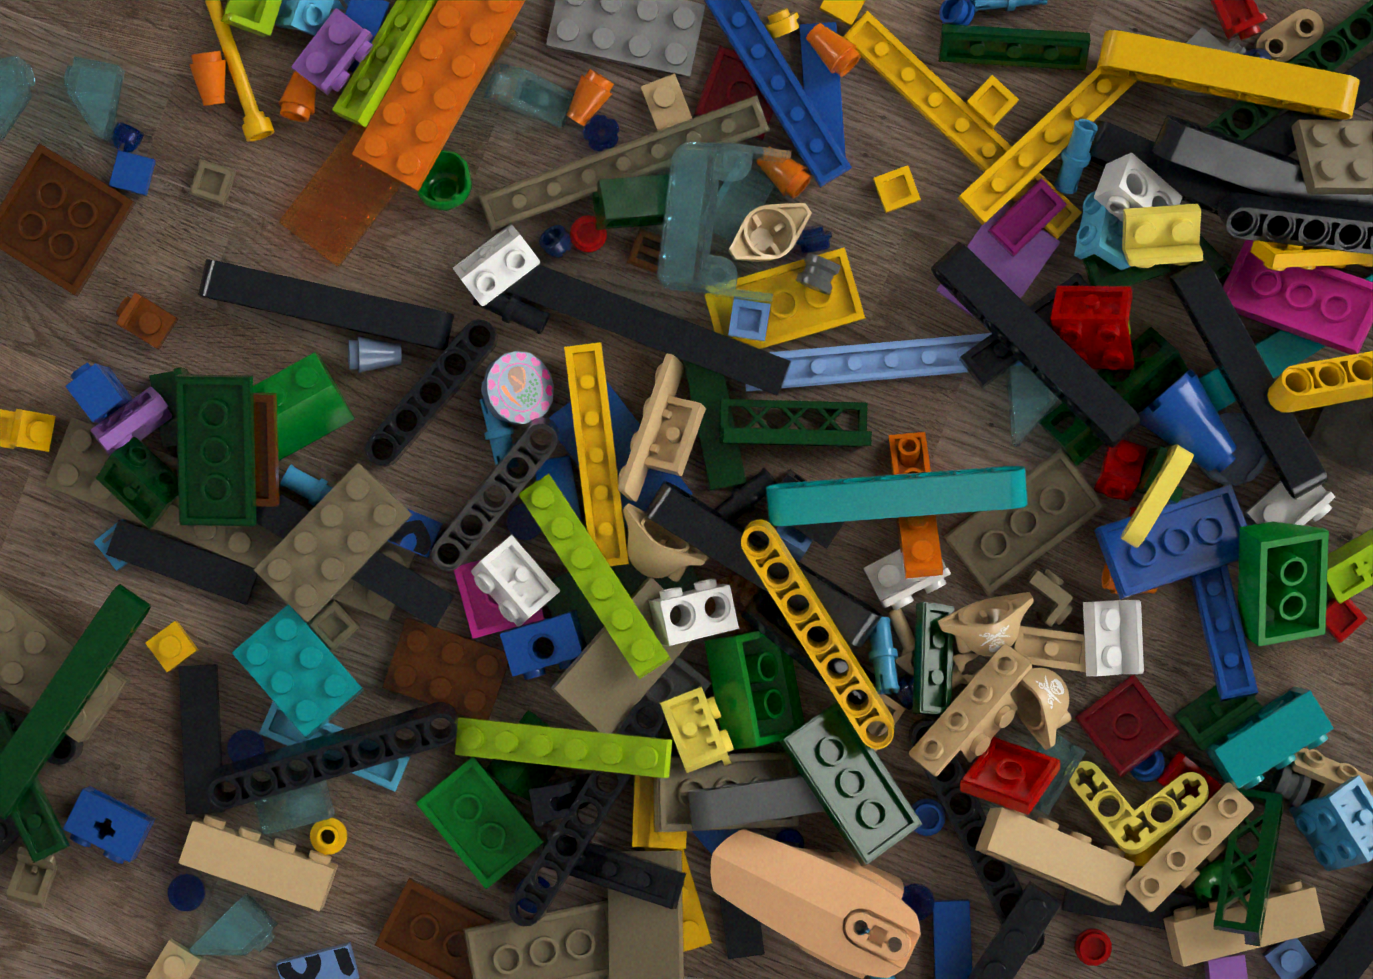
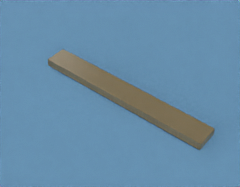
M756 95L481 194L478 197L489 227L493 231L593 195V192H598L597 182L599 180L646 176L768 132L769 127Z

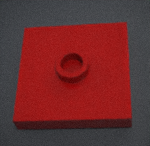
M993 737L988 749L978 756L960 781V791L1029 815L1059 772L1060 759Z

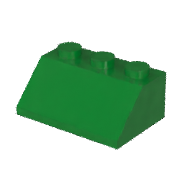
M316 352L253 386V393H277L278 462L355 420L321 355Z
M1274 521L1240 527L1238 611L1244 635L1258 647L1325 635L1329 531L1327 529Z
M758 630L704 641L715 701L721 718H719L721 730H727L734 749L758 747L780 741L804 724L793 659Z

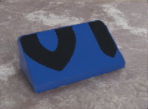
M408 509L413 515L388 542L428 558L443 523Z

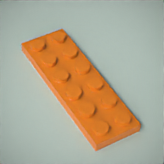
M438 0L352 155L418 192L526 0Z

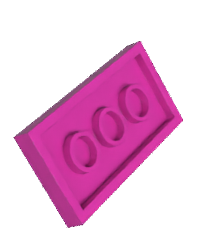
M1246 239L1223 286L1237 314L1350 355L1358 354L1373 324V282L1328 266H1316L1313 270L1300 267H1287L1284 271L1268 269L1263 265L1264 262L1251 253L1253 240Z

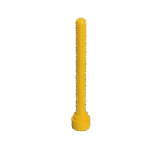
M205 0L245 113L242 130L246 141L253 142L264 139L275 131L270 117H265L264 112L259 111L230 26L227 23L221 22L224 13L221 1Z

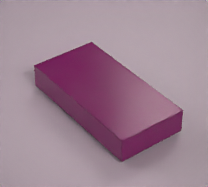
M1041 178L988 230V233L1014 257L1067 204Z

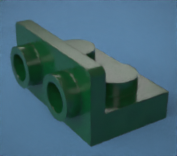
M132 437L128 443L115 450L96 476V479L149 529L159 522L172 501L179 497L178 476L136 437Z

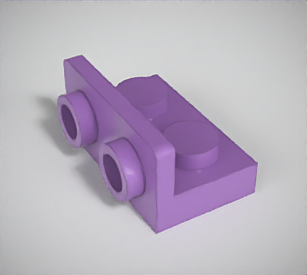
M336 8L291 67L326 95H329L332 89L338 92L350 77L347 70L355 60L359 63L362 62L372 49L373 44L369 41L373 36L366 28L363 29Z
M150 386L90 431L110 456L115 450L128 443L132 437H136L141 441L171 419L172 414L161 395Z

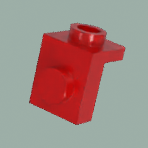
M1210 0L1228 40L1239 36L1241 41L1262 32L1259 26L1268 20L1265 13L1260 14L1254 0Z
M1126 440L1120 441L1114 448L1107 446L1101 473L1095 482L1094 490L1112 499L1128 501L1139 484L1147 447Z
M1180 751L1167 765L1162 775L1156 779L1161 785L1166 787L1186 772L1198 773L1205 778L1208 784L1209 796L1207 802L1222 787L1219 782ZM1189 783L1185 784V794L1179 799L1182 800L1187 795H1192L1194 798L1198 797L1200 785L1197 784L1192 787Z

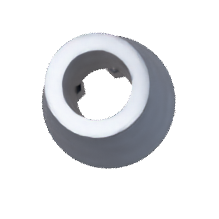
M359 336L357 340H348L349 370L358 369V373L393 365H401V343H389Z

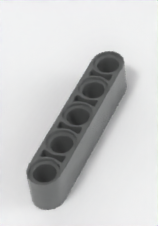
M801 774L688 791L693 830L720 828L825 811Z

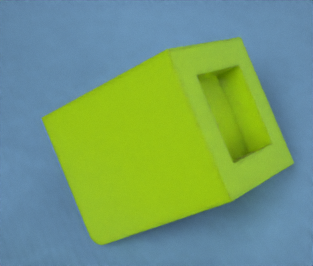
M228 0L221 22L261 37L271 36L282 0Z

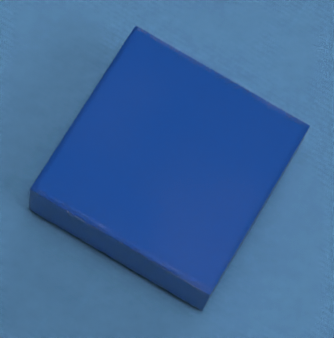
M118 150L109 186L147 196L156 160Z

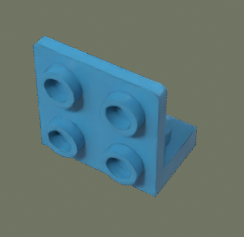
M1360 775L1349 778L1324 797L1302 802L1299 807L1292 806L1289 808L1297 829L1304 834L1314 850L1316 860L1323 865L1326 871L1368 863L1373 859V796Z

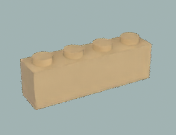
M1007 807L990 808L975 849L976 851L1103 904L1121 905L1126 892L1125 885L1130 880L1135 866L1134 862L1124 858L1125 852L1104 845L1103 849L1091 845L1092 838L1078 832L1071 831L1070 835L1058 831L1059 825L1048 819L1038 817L1036 822L1025 817L1024 813Z
M205 814L204 819L197 818L193 820L178 862L179 864L316 911H320L324 907L338 867L337 864L330 862L331 856L314 850H310L309 855L296 851V844L279 838H275L274 843L261 839V832L248 827L240 826L239 831L226 827V820L213 815Z
M1293 879L1279 883L1280 889L1269 892L1260 947L1325 931L1314 886L1302 883L1301 879ZM1250 893L1245 896V899L1247 900L1248 903H1249ZM1218 898L1209 901L1210 907L1196 910L1195 906L1181 907L1173 911L1174 916L1163 918L1173 962L1183 967L1259 948V946L1245 944L1244 934L1214 930L1213 925ZM1238 900L1225 909L1223 920L1245 923L1247 911Z

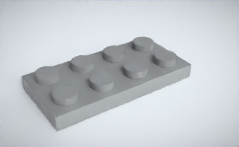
M556 0L546 47L670 75L675 73L676 76L690 79L706 5L687 0Z

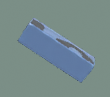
M351 942L285 958L276 963L281 979L360 978Z

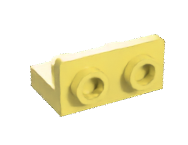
M1185 204L1123 209L1122 250L1128 265L1138 268H1150L1158 264L1183 266L1191 262L1203 261V251L1199 244L1201 209L1199 205Z
M699 687L660 703L686 773L720 760L723 761L724 766L731 764L727 752L734 750L727 730L719 731L715 719L721 718L714 697L706 699L702 687Z

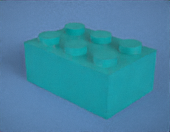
M289 604L232 652L236 659L307 739L311 738L365 691Z
M1293 687L1264 705L1260 711L1207 747L1205 752L1225 783L1230 782L1233 787L1238 789L1243 786L1247 790L1263 781V773L1275 766L1279 770L1295 761L1296 756L1294 754L1307 746L1311 750L1324 743L1328 739L1326 734L1333 730L1334 727L1310 690Z

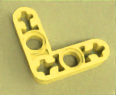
M1178 444L1165 447L1168 452L1162 466L1121 535L1122 540L1135 548H1138L1147 537L1194 457L1193 453Z
M1081 761L1075 764L1069 772V783L1073 792L1123 852L1131 855L1145 851L1207 802L1209 796L1208 784L1205 778L1195 772H1186L1134 810L1096 764L1089 761ZM1084 772L1087 776L1092 773L1094 774L1092 780L1094 786L1099 790L1095 796L1085 783L1080 786L1078 785L1080 783L1078 776L1080 773ZM1189 783L1192 787L1197 784L1200 785L1198 788L1199 796L1194 798L1192 795H1187L1181 800V805L1184 809L1180 811L1175 800L1170 795L1174 793L1178 800L1185 794V784ZM1105 799H1115L1120 804L1116 815L1106 817L1099 812V805ZM1159 804L1168 805L1173 810L1172 817L1162 823L1155 821L1151 816L1152 809ZM1145 816L1147 823L1155 831L1149 833L1146 827L1140 831V841L1135 844L1132 840L1124 842L1126 839L1125 831L1129 828L1133 832L1143 827V822L1140 818Z

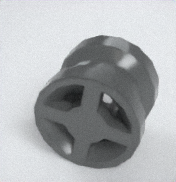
M807 253L804 259L806 267L803 272L798 274L796 281L808 288L830 295L832 290L831 280L833 276L839 273L841 266L821 256Z
M1289 764L1282 769L1276 770L1269 787V793L1283 794V798L1288 799L1290 805L1299 807L1307 795L1312 778L1293 771L1292 766Z

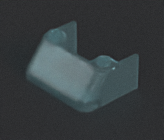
M685 142L674 150L671 157L657 267V277L662 286L668 290L736 298L762 303L772 302L773 294L736 289L738 274L733 262L725 257L710 255L719 180L735 182L746 177L751 170L752 159L783 163L791 158V151L736 143Z

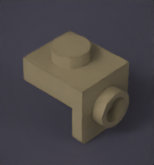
M1046 569L1043 573L1039 570H1033L1025 582L1054 603L1041 622L1050 627L1054 622L1060 625L1073 609L1069 603L1074 597L1061 588L1064 581L1050 570Z
M19 847L17 852L18 863L6 893L7 900L43 909L58 869L55 856L50 855L33 863L27 848Z

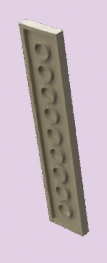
M72 417L45 486L145 525L96 479V476L110 456L90 431L95 425ZM146 446L178 476L177 457ZM179 497L172 501L159 522L151 527L253 568H256L283 540V538L259 524H256L254 527L179 525ZM388 541L378 550L409 569L416 556V553ZM352 579L332 597L334 600L390 621L396 607L392 602Z

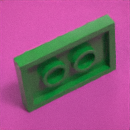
M471 757L416 802V805L485 889H488L544 843L541 836L476 757Z

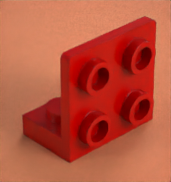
M1057 286L1051 314L1053 331L1092 369L1117 370L1134 368V356L1128 328L1133 299L1131 286Z

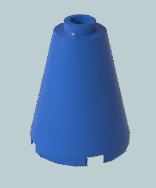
M1192 368L1139 414L1141 425L1169 445L1178 444L1193 453L1192 461L1208 472L1215 468L1220 473L1236 459L1232 453L1237 449V446Z

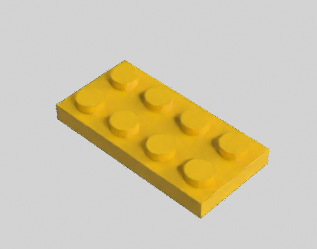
M845 247L818 255L841 266L839 273L833 276L831 280L832 290L830 295L808 288L796 281L798 274L803 272L806 267L804 259L702 288L714 331L758 349H764L864 320L865 315ZM734 298L771 304L765 342L728 336Z

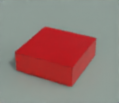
M1334 598L1326 603L1325 629L1337 643H1342L1368 619L1350 598L1341 604H1338Z

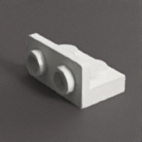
M509 224L454 266L453 270L481 306H485L539 265L540 260L514 226Z
M1280 480L1244 513L1254 524L1274 521L1305 525L1311 519L1317 522L1332 509L1329 503L1336 496L1331 491H1326L1320 485L1294 500Z
M513 535L508 537L471 570L474 581L479 589L486 594H490L498 603L501 614L508 621L514 622L518 627L560 592L558 587Z
M900 549L863 567L882 606L886 608L891 605L894 611L913 602L914 600L911 595L924 588L928 594L946 585L944 577L951 574L942 560L943 575L905 579L903 557Z
M1106 600L1083 602L1086 676L1143 674L1141 601Z

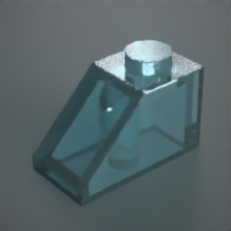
M17 55L0 59V141L4 140L31 100L30 87L35 86L31 65H26L25 61Z
M74 57L73 65L67 66L64 77V86L68 88L67 94L96 137L104 142L111 143L125 70L119 65Z
M496 63L483 98L513 112L563 129L568 117L566 113L569 110L574 93L524 68Z
M1010 366L1007 373L1011 442L1012 447H1019L1054 409L1058 399L1025 366Z
M326 780L254 801L263 835L323 821L335 815Z
M246 893L189 950L193 955H247L254 948L260 953L275 938L271 931L278 923Z

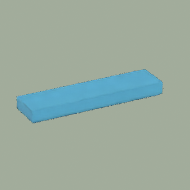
M273 701L259 734L290 746L341 731L345 728L328 722L311 738L307 739ZM370 739L360 742V746L366 750H374L379 746L377 742ZM328 750L324 753V756L332 761L343 757L342 753L337 750ZM410 756L355 771L352 774L396 791Z

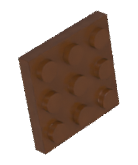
M39 143L0 205V250L78 297L136 202Z

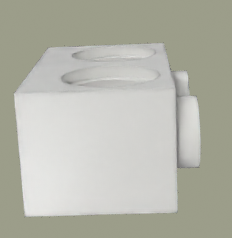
M1132 152L1106 164L1094 195V199L1122 222L1123 209L1180 205L1183 197Z
M707 579L695 582V589L682 592L681 587L659 591L660 598L648 600L655 634L660 643L671 646L739 629L730 585L717 584L716 579ZM712 597L716 607L714 613L708 616L705 612V603L708 598ZM677 605L681 610V619L674 625L670 620V612Z

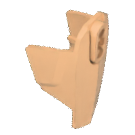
M741 829L729 836L712 853L710 873L713 891L753 918L789 938L803 951L836 969L864 979L865 975L889 978L905 969L921 932L917 914L902 900L904 885L899 877L869 864L861 866L857 859L841 852H825L819 849L793 847L747 829ZM859 920L866 922L870 929L869 933L864 935L858 934L855 930L856 922ZM893 937L899 938L902 942V947L898 952L892 951L889 947V940Z

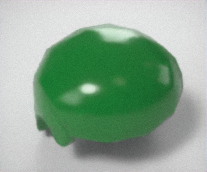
M442 150L420 190L417 192L420 200L429 208L449 211L463 204L472 189L471 175L467 162L456 152Z
M1225 858L1209 862L1202 868L1200 874L1195 879L1193 890L1201 902L1204 903L1218 898ZM1243 866L1231 874L1230 880L1238 889L1246 887L1252 883L1253 879ZM1230 889L1228 890V896H1227V897H1230V896H1231V890H1230Z

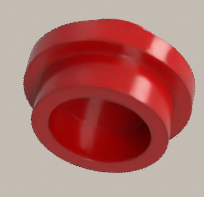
M582 216L571 227L570 237L572 243L582 252H595L606 242L607 230H596L595 216Z
M1089 928L1077 936L1074 950L1081 962L1089 966H1098L1106 962L1110 957L1112 943L1108 935L1102 930Z

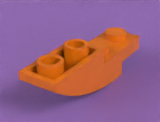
M925 432L889 435L892 475L931 472ZM936 515L897 517L905 579L943 575Z

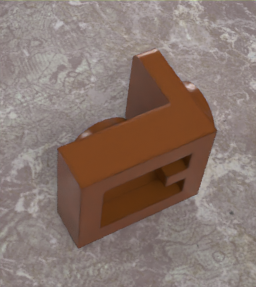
M134 293L132 298L127 296L116 311V315L119 316L116 321L118 326L126 329L158 350L178 321L177 317L138 293Z

